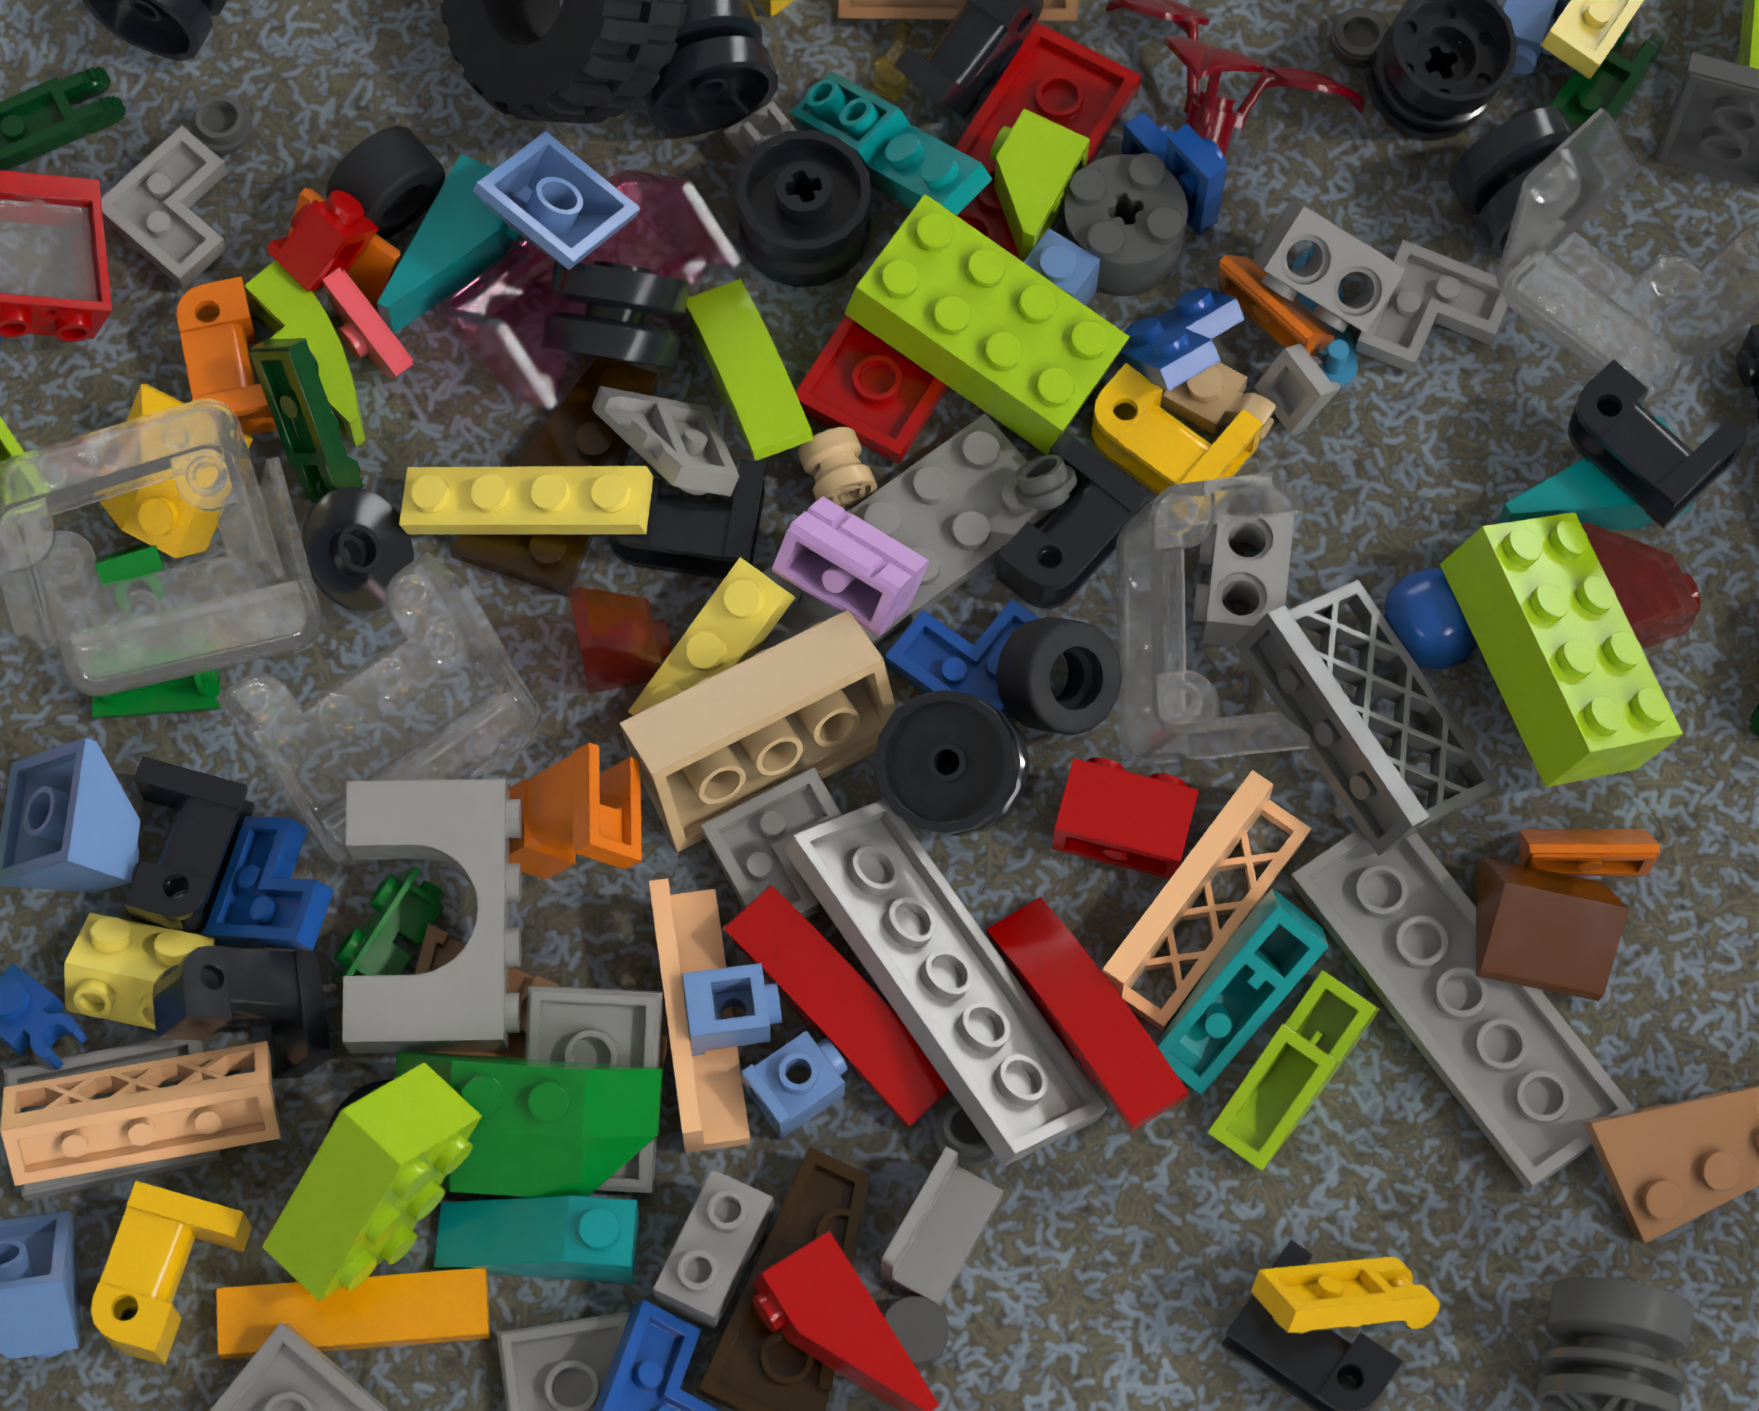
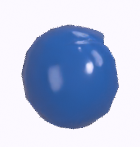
M1428 567L1402 577L1387 592L1384 604V618L1418 667L1443 670L1464 662L1478 646L1443 570Z

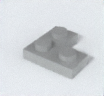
M181 125L101 198L103 221L184 290L227 250L224 238L189 209L227 174L225 162Z
M1402 240L1393 261L1405 268L1406 272L1367 333L1361 332L1355 351L1413 373L1434 323L1492 346L1514 296L1517 284Z
M813 767L701 825V833L743 908L765 888L772 885L806 919L819 912V902L785 854L783 848L794 834L842 816L817 770Z

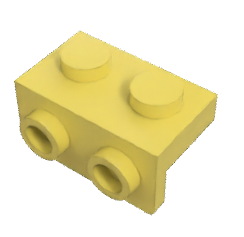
M90 912L64 963L65 1008L72 1013L156 1030L153 1007V986L156 980L173 965L180 964L181 960L196 948L216 946V938Z

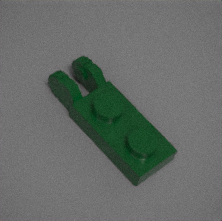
M1630 20L1591 79H1588L1576 70L1572 73L1549 107H1554L1564 112L1578 134L1580 144L1577 150L1593 155L1643 84L1647 71L1663 48L1664 39L1652 34L1649 39L1643 42L1633 61L1628 60L1616 53L1619 47L1623 46L1631 33L1633 21Z
M92 66L89 69L86 68L83 72L79 71L61 80L55 77L1 101L0 170H10L85 136L84 133H96L124 119L123 116L126 115V109L121 99L114 95L101 98L99 101H93L75 110L70 105V103L80 104L108 90L111 80L103 67Z
M306 338L266 339L251 347L249 353L289 464L294 467L300 486L304 488L303 494H306V499L311 500V503H316L324 495L337 489L347 487L363 489L365 485L362 482L363 478L360 477L361 470L356 460L346 456L347 453L339 433L338 419L330 408L319 377L317 360L311 353Z

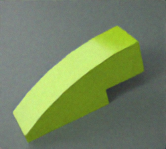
M274 260L244 285L251 310L275 334L270 339L306 338L309 349L317 360L319 377L330 408L338 419L339 431L355 447H358L365 441L360 404L343 346L326 311L312 291L307 292Z
M738 279L688 297L686 313L694 341L712 371L717 393L754 460L757 461L814 440L812 430L784 364L742 280Z
M1322 970L1287 1022L1280 1026L1207 1133L1263 1171L1339 1069L1380 1008Z

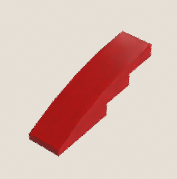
M772 885L765 888L722 928L752 964L762 963L764 978L770 984L777 983L779 995L807 1026L813 1027L823 1039L827 1038L835 1046L847 1067L856 1076L863 1078L905 1126L910 1127L950 1090L900 1017Z
M1041 897L986 929V934L1055 1035L1062 1038L1092 1085L1099 1084L1130 1132H1133L1187 1098L1188 1090L1150 1035L1078 940Z

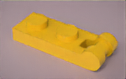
M1397 1257L1260 1269L1251 1289V1293L1273 1316L1274 1321L1284 1328L1287 1333H1305L1311 1330L1347 1326L1359 1327L1366 1324L1402 1320L1411 1329H1420L1428 1325L1436 1317L1440 1308L1439 1300L1427 1287L1419 1284L1415 1285L1412 1282V1272Z

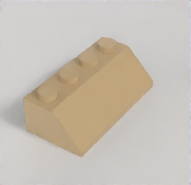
M848 609L826 621L814 624L809 629L769 649L756 653L753 657L713 677L701 680L695 686L655 706L643 709L638 714L619 724L630 757L640 760L641 781L669 839L678 853L704 839L701 833L702 824L813 767H815L821 779H824L876 753L878 736L896 710L884 659Z

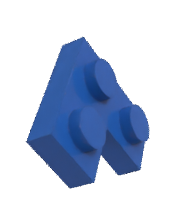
M1144 111L1124 124L1121 153L1130 155L1149 153L1159 157L1165 164V168L1178 180L1185 193L1188 208L1186 223L1198 236L1218 222L1227 172L1225 157L1216 143L1208 137L1201 138L1188 123L1172 133L1164 125L1157 126Z
M1206 287L1197 288L1185 293L1177 299V307L1158 318L1149 317L1139 320L1125 330L1124 333L1130 337L1115 359V365L1121 369L1127 363L1148 378L1152 384L1167 391L1174 389L1221 361L1212 339L1245 320L1235 297Z
M1011 599L973 645L928 612L922 610L884 656V663L887 668L924 694L939 690L971 694L988 701L1006 713L1007 711L998 695L996 680L1000 652L1015 630L1027 621L1039 619V617Z
M245 816L203 935L216 938V943L219 945L313 951L334 890L318 880L291 879L308 831L306 827L292 818Z
M642 1300L634 1305L593 1411H720L680 1389L701 1330L646 1300Z

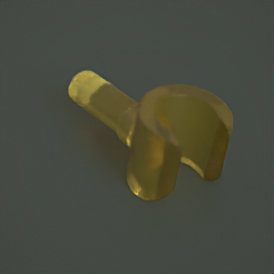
M900 22L898 24L889 51H887L886 56L882 55L879 57L874 67L876 77L872 82L873 91L894 102L900 100L911 79L893 67L904 53L913 29L911 24L907 22Z

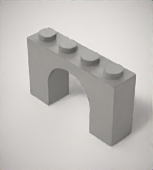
M505 779L346 781L345 846L353 860L425 859L443 863L458 871L471 884L476 892L478 906L475 928L468 943L446 965L434 971L417 975L343 976L342 1042L350 1054L397 1053L398 1050L418 1052L509 1051V1033H520L521 999L520 993H509V967L521 966L520 927L509 928L510 903L521 902L522 896L521 864L510 863V838H521L522 805L521 799H510V792Z

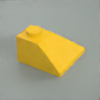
M141 384L95 497L122 531L151 546L156 545L158 550L174 558L204 552L211 542L253 438L148 384Z

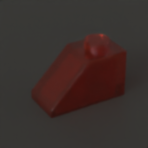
M1590 522L1581 524L1642 650L1688 633L1700 610V594L1691 575L1687 572L1681 573L1673 555Z
M585 587L568 589L588 694L650 682L661 666V658L667 657L671 653V646L665 619L652 621L648 599Z

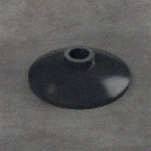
M347 487L337 489L320 498L310 509L305 519L302 530V551L308 572L318 588L330 600L346 609L369 612L386 607L402 595L410 581L414 564L411 537L400 527L399 513L384 498L362 488ZM344 547L349 551L351 561L347 558Z

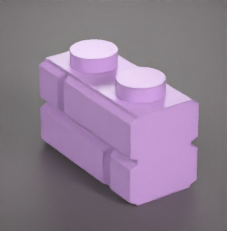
M822 496L809 507L807 512L804 511L791 523L773 564L772 572L839 613L849 609L862 627L880 636L913 602L929 565V560Z

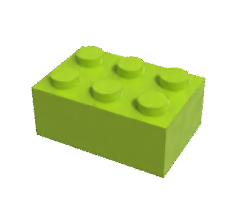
M425 1062L342 1109L262 1248L318 1301H321L343 1286L348 1291L354 1290L368 1278L376 1265L384 1260L389 1265L396 1263L415 1244L418 1235L413 1231L414 1227L443 1198L445 1190L440 1185L445 1176L457 1169L470 1154L473 1145L468 1139L482 1115Z

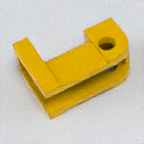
M1125 363L1102 389L1095 401L1091 434L1094 446L1102 456L1194 523L1257 450L1263 423L1243 409L1213 444H1210L1162 409L1160 404L1163 389L1152 384L1148 378Z
M135 1181L100 1282H98L92 1299L91 1315L94 1325L112 1348L123 1354L165 1366L182 1319L172 1302L195 1238L244 1252L252 1226L243 1211ZM138 1309L132 1319L122 1321L126 1312Z

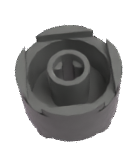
M1149 153L1139 155L1119 154L1098 159L1085 168L1078 170L1071 178L1065 198L1061 236L1101 259L1097 287L1102 288L1104 293L1114 296H1133L1148 292L1159 286L1169 276L1170 271L1174 268L1180 257L1188 209L1185 193L1178 180L1165 168L1163 161L1156 155Z

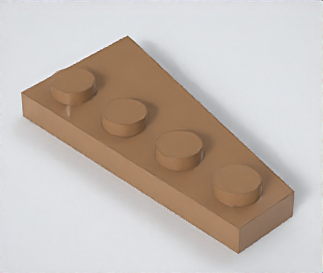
M1759 1083L1756 1086L1738 1090L1700 1095L1696 1099L1678 1103L1636 1109L1635 1112L1613 1117L1603 1116L1582 1121L1637 1242L1646 1244L1759 1186Z

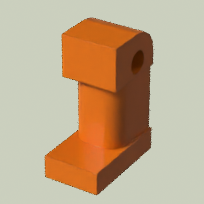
M242 276L201 284L191 288L181 297L177 305V323L194 408L247 436L277 430L261 384H255L248 345L258 342Z
M589 742L573 751L572 755L530 779L520 781L509 789L510 799H521L522 836L521 838H510V863H520L522 873L541 879H549L576 864V854L624 870L642 861L640 760L629 757L600 773L599 746Z

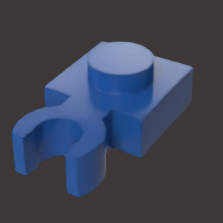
M12 963L0 976V1041L21 1056L31 1045L32 1050L46 1066L59 1070L64 1063L52 1051L55 1041L63 1036H71L77 1042L83 1044L87 1036L71 1016L60 1013L65 1006L57 996Z

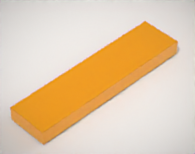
M485 1268L369 1276L354 1290L348 1291L343 1286L321 1301H318L299 1282L216 1288L218 1355L221 1360L253 1357L281 1322L289 1323L321 1352L490 1339L488 1277Z

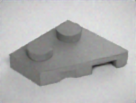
M600 386L592 405L593 411L672 486L679 487L681 490L694 495L713 493L731 497L739 479V474L710 407Z

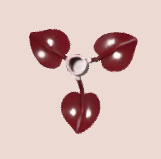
M1108 0L1106 12L1125 7L1143 15L1171 20L1186 33L1187 38L1165 36L1164 44L1187 67V99L1183 111L1187 113L1185 124L1188 123L1201 138L1208 137L1214 141L1225 158L1234 127L1244 129L1247 115L1267 88L1291 86L1305 90L1339 94L1349 101L1360 113L1363 112L1365 106L1364 98L1353 89L1328 76L1300 68L1264 66L1239 52L1220 47L1213 48L1208 44L1198 41V24L1208 26L1210 18L1187 5L1173 0ZM1221 72L1263 73L1237 111L1232 110L1235 102L1234 98L1217 93ZM1209 76L1206 90H1200L1198 96V80Z

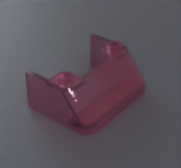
M625 170L612 175L606 180L641 209L633 220L579 263L594 265V261H605L651 269V274L688 281L690 282L689 287H691L703 277L704 271L702 268L707 264L733 269L742 261L690 179L636 170ZM525 239L449 297L441 306L440 313L455 335L516 400L550 410L559 403L553 393L563 383L560 376L564 373L567 365L562 357L568 352L541 347L545 317L556 311L586 315L587 305L559 300L550 292L554 259Z

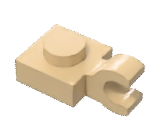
M1221 362L1216 363L1174 389L1166 390L1162 395V406L1213 435L1217 433L1224 421L1231 424L1244 409L1263 423L1260 442L1263 441L1274 424L1275 420L1271 418V415L1276 409V405L1267 398L1255 393H1244L1247 387V376Z

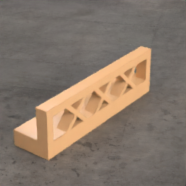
M1254 770L1249 773L1102 970L1127 1006L1162 1032L1190 996L1229 938L1255 909L1311 832V827L1269 800L1274 784ZM1260 815L1290 834V837L1279 852L1251 855L1247 832ZM1240 843L1242 857L1228 859ZM1268 865L1256 881L1254 867ZM1245 868L1249 892L1242 901L1215 905L1211 880L1217 872ZM1203 892L1206 906L1191 908ZM1232 914L1220 930L1217 916ZM1208 917L1212 942L1206 950L1178 954L1173 932L1178 924L1185 920ZM1166 942L1169 956L1154 958ZM1195 964L1182 980L1180 966ZM1171 967L1175 991L1162 1009L1131 989L1143 971Z
M668 878L649 881L685 1153L751 1144L738 1047L705 1050L704 1055L692 1056L682 973L726 968L716 889L670 895ZM728 1007L722 1012L721 1017L723 1019L733 1018L732 1007Z
M268 1041L4 1087L0 1132L14 1185L18 1186L281 1139L280 1120L272 1089L271 1055ZM255 1067L254 1072L225 1076L230 1071ZM182 1081L175 1086L159 1088L164 1083ZM116 1092L111 1097L93 1100L97 1095ZM49 1104L44 1109L20 1113L21 1108Z

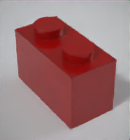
M1092 757L1087 761L1073 758L1054 828L1052 849L1171 879L1181 864L1199 790L1187 787V783L1184 780L1170 774L1153 773L1147 777L1124 771L1125 769L1121 764L1107 758Z

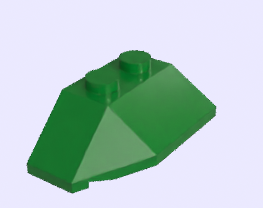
M397 1051L395 1079L425 1062L482 1115L468 1139L473 1145L470 1154L457 1169L446 1175L442 1181L450 1192L520 1197H588L659 1135L663 1068Z

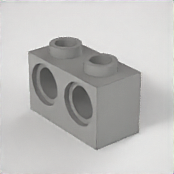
M1291 198L1252 260L1267 272L1261 281L1264 285L1292 302L1298 292L1318 303L1312 314L1344 333L1349 323L1367 333L1406 272L1405 268L1294 198ZM1301 240H1310L1314 249L1311 261L1303 268L1289 269L1286 258L1291 246ZM1352 272H1362L1364 287L1361 293L1352 300H1340L1338 286L1342 278Z
M1219 505L1215 527L1203 526L1199 563L1210 565L1208 585L1197 583L1192 621L1204 622L1202 644L1237 648L1236 644L1268 612L1286 604L1295 514ZM1240 542L1249 543L1260 554L1254 557H1242L1234 553L1230 546ZM1230 600H1241L1248 603L1254 612L1243 616L1235 615L1229 612L1223 604Z
M712 1169L653 1288L656 1306L717 1335L774 1218L773 1196Z

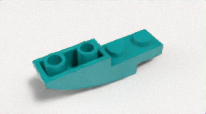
M832 71L821 81L814 84L808 90L806 96L789 112L794 120L806 130H815L838 137L855 150L869 172L870 182L911 210L915 208L923 195L926 194L957 216L992 180L981 162L911 125L899 107Z

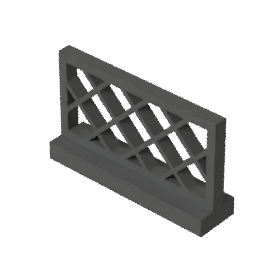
M1359 580L1290 610L1284 605L1268 612L1236 644L1246 662L1378 856L1395 849L1407 837L1488 798L1501 787ZM1344 604L1349 605L1362 624L1361 632L1337 622L1338 608ZM1300 626L1321 635L1319 651L1315 650ZM1335 641L1360 651L1358 668L1334 658ZM1374 658L1384 661L1391 666L1397 675V684L1373 675ZM1335 678L1356 686L1355 704L1351 703ZM1371 693L1395 703L1394 720L1370 711ZM1410 710L1426 717L1433 728L1432 736L1409 727ZM1371 730L1392 739L1391 757L1386 754ZM1407 745L1431 755L1430 773L1406 763ZM1446 762L1460 767L1473 787L1467 789L1445 780ZM1407 783L1428 791L1427 810L1422 807Z

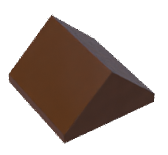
M1480 857L1476 863V976L1599 1001L1605 993L1629 908L1603 882Z

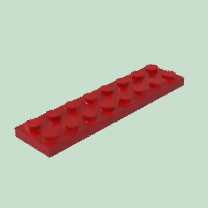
M1036 22L955 146V149L981 162L992 178L957 216L1021 260L994 188L996 162L990 159V152L1000 130L1005 125L1013 128L1023 109H1026L1089 138L1087 165L1093 162L1139 90L1142 75ZM845 315L796 390V394L805 415L832 429L837 427L854 429L860 444L900 465L949 386Z

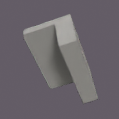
M949 1147L944 1149L881 1259L880 1278L912 1296L930 1299L939 1307H941L1004 1194V1190L958 1166L959 1153Z

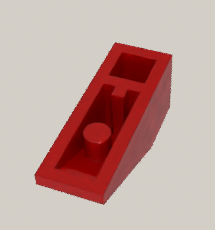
M830 1231L765 1270L753 1282L752 1285L758 1293L752 1297L753 1304L760 1318L770 1331L775 1332L781 1329L788 1342L899 1411H933L940 1406Z

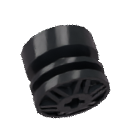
M1406 0L1369 59L1367 85L1373 105L1388 124L1407 136L1429 141L1456 137L1476 123L1515 65L1517 40L1510 18L1496 0Z

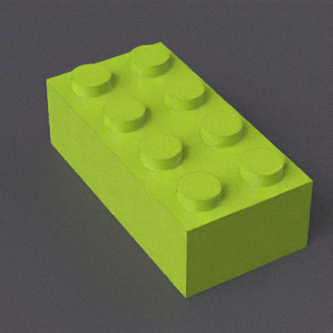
M926 194L923 195L857 284L844 312L848 317L1046 455L1049 454L1050 447L1070 425L1130 337Z
M1575 512L1482 526L1440 563L1443 573L1545 788L1638 769L1683 735L1668 700L1645 657L1642 647Z

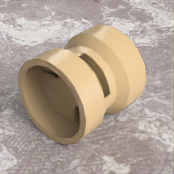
M849 427L828 429L814 435V440L800 446L797 453L805 473L814 476L816 482L813 488L816 501L824 496L843 509L858 505L877 490V484L870 467L861 464L860 459H858L862 448L854 429Z

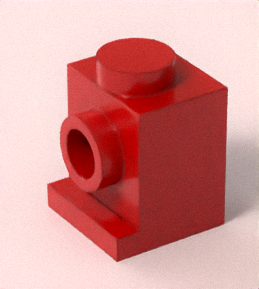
M335 190L325 201L313 200L304 205L291 221V227L294 230L290 236L271 241L266 251L307 292L323 288L322 279L339 267L348 274L379 228L363 215V207L356 198L344 191Z

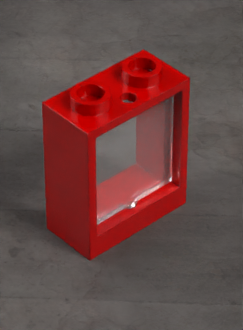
M0 170V336L49 335L55 336L64 342L94 339L112 312L99 180Z

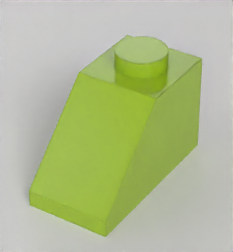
M1023 109L1013 128L1005 125L1000 130L990 152V159L996 162L994 188L1020 259L1025 261L1048 228L1052 230L1064 209L1065 198L1072 176L1078 170L1087 166L1090 143L1089 138L1026 109Z

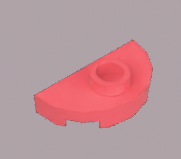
M339 267L322 279L324 290L330 303L343 323L338 328V333L344 344L357 359L367 355L374 365L391 379H395L414 365L412 357L345 270L342 271Z

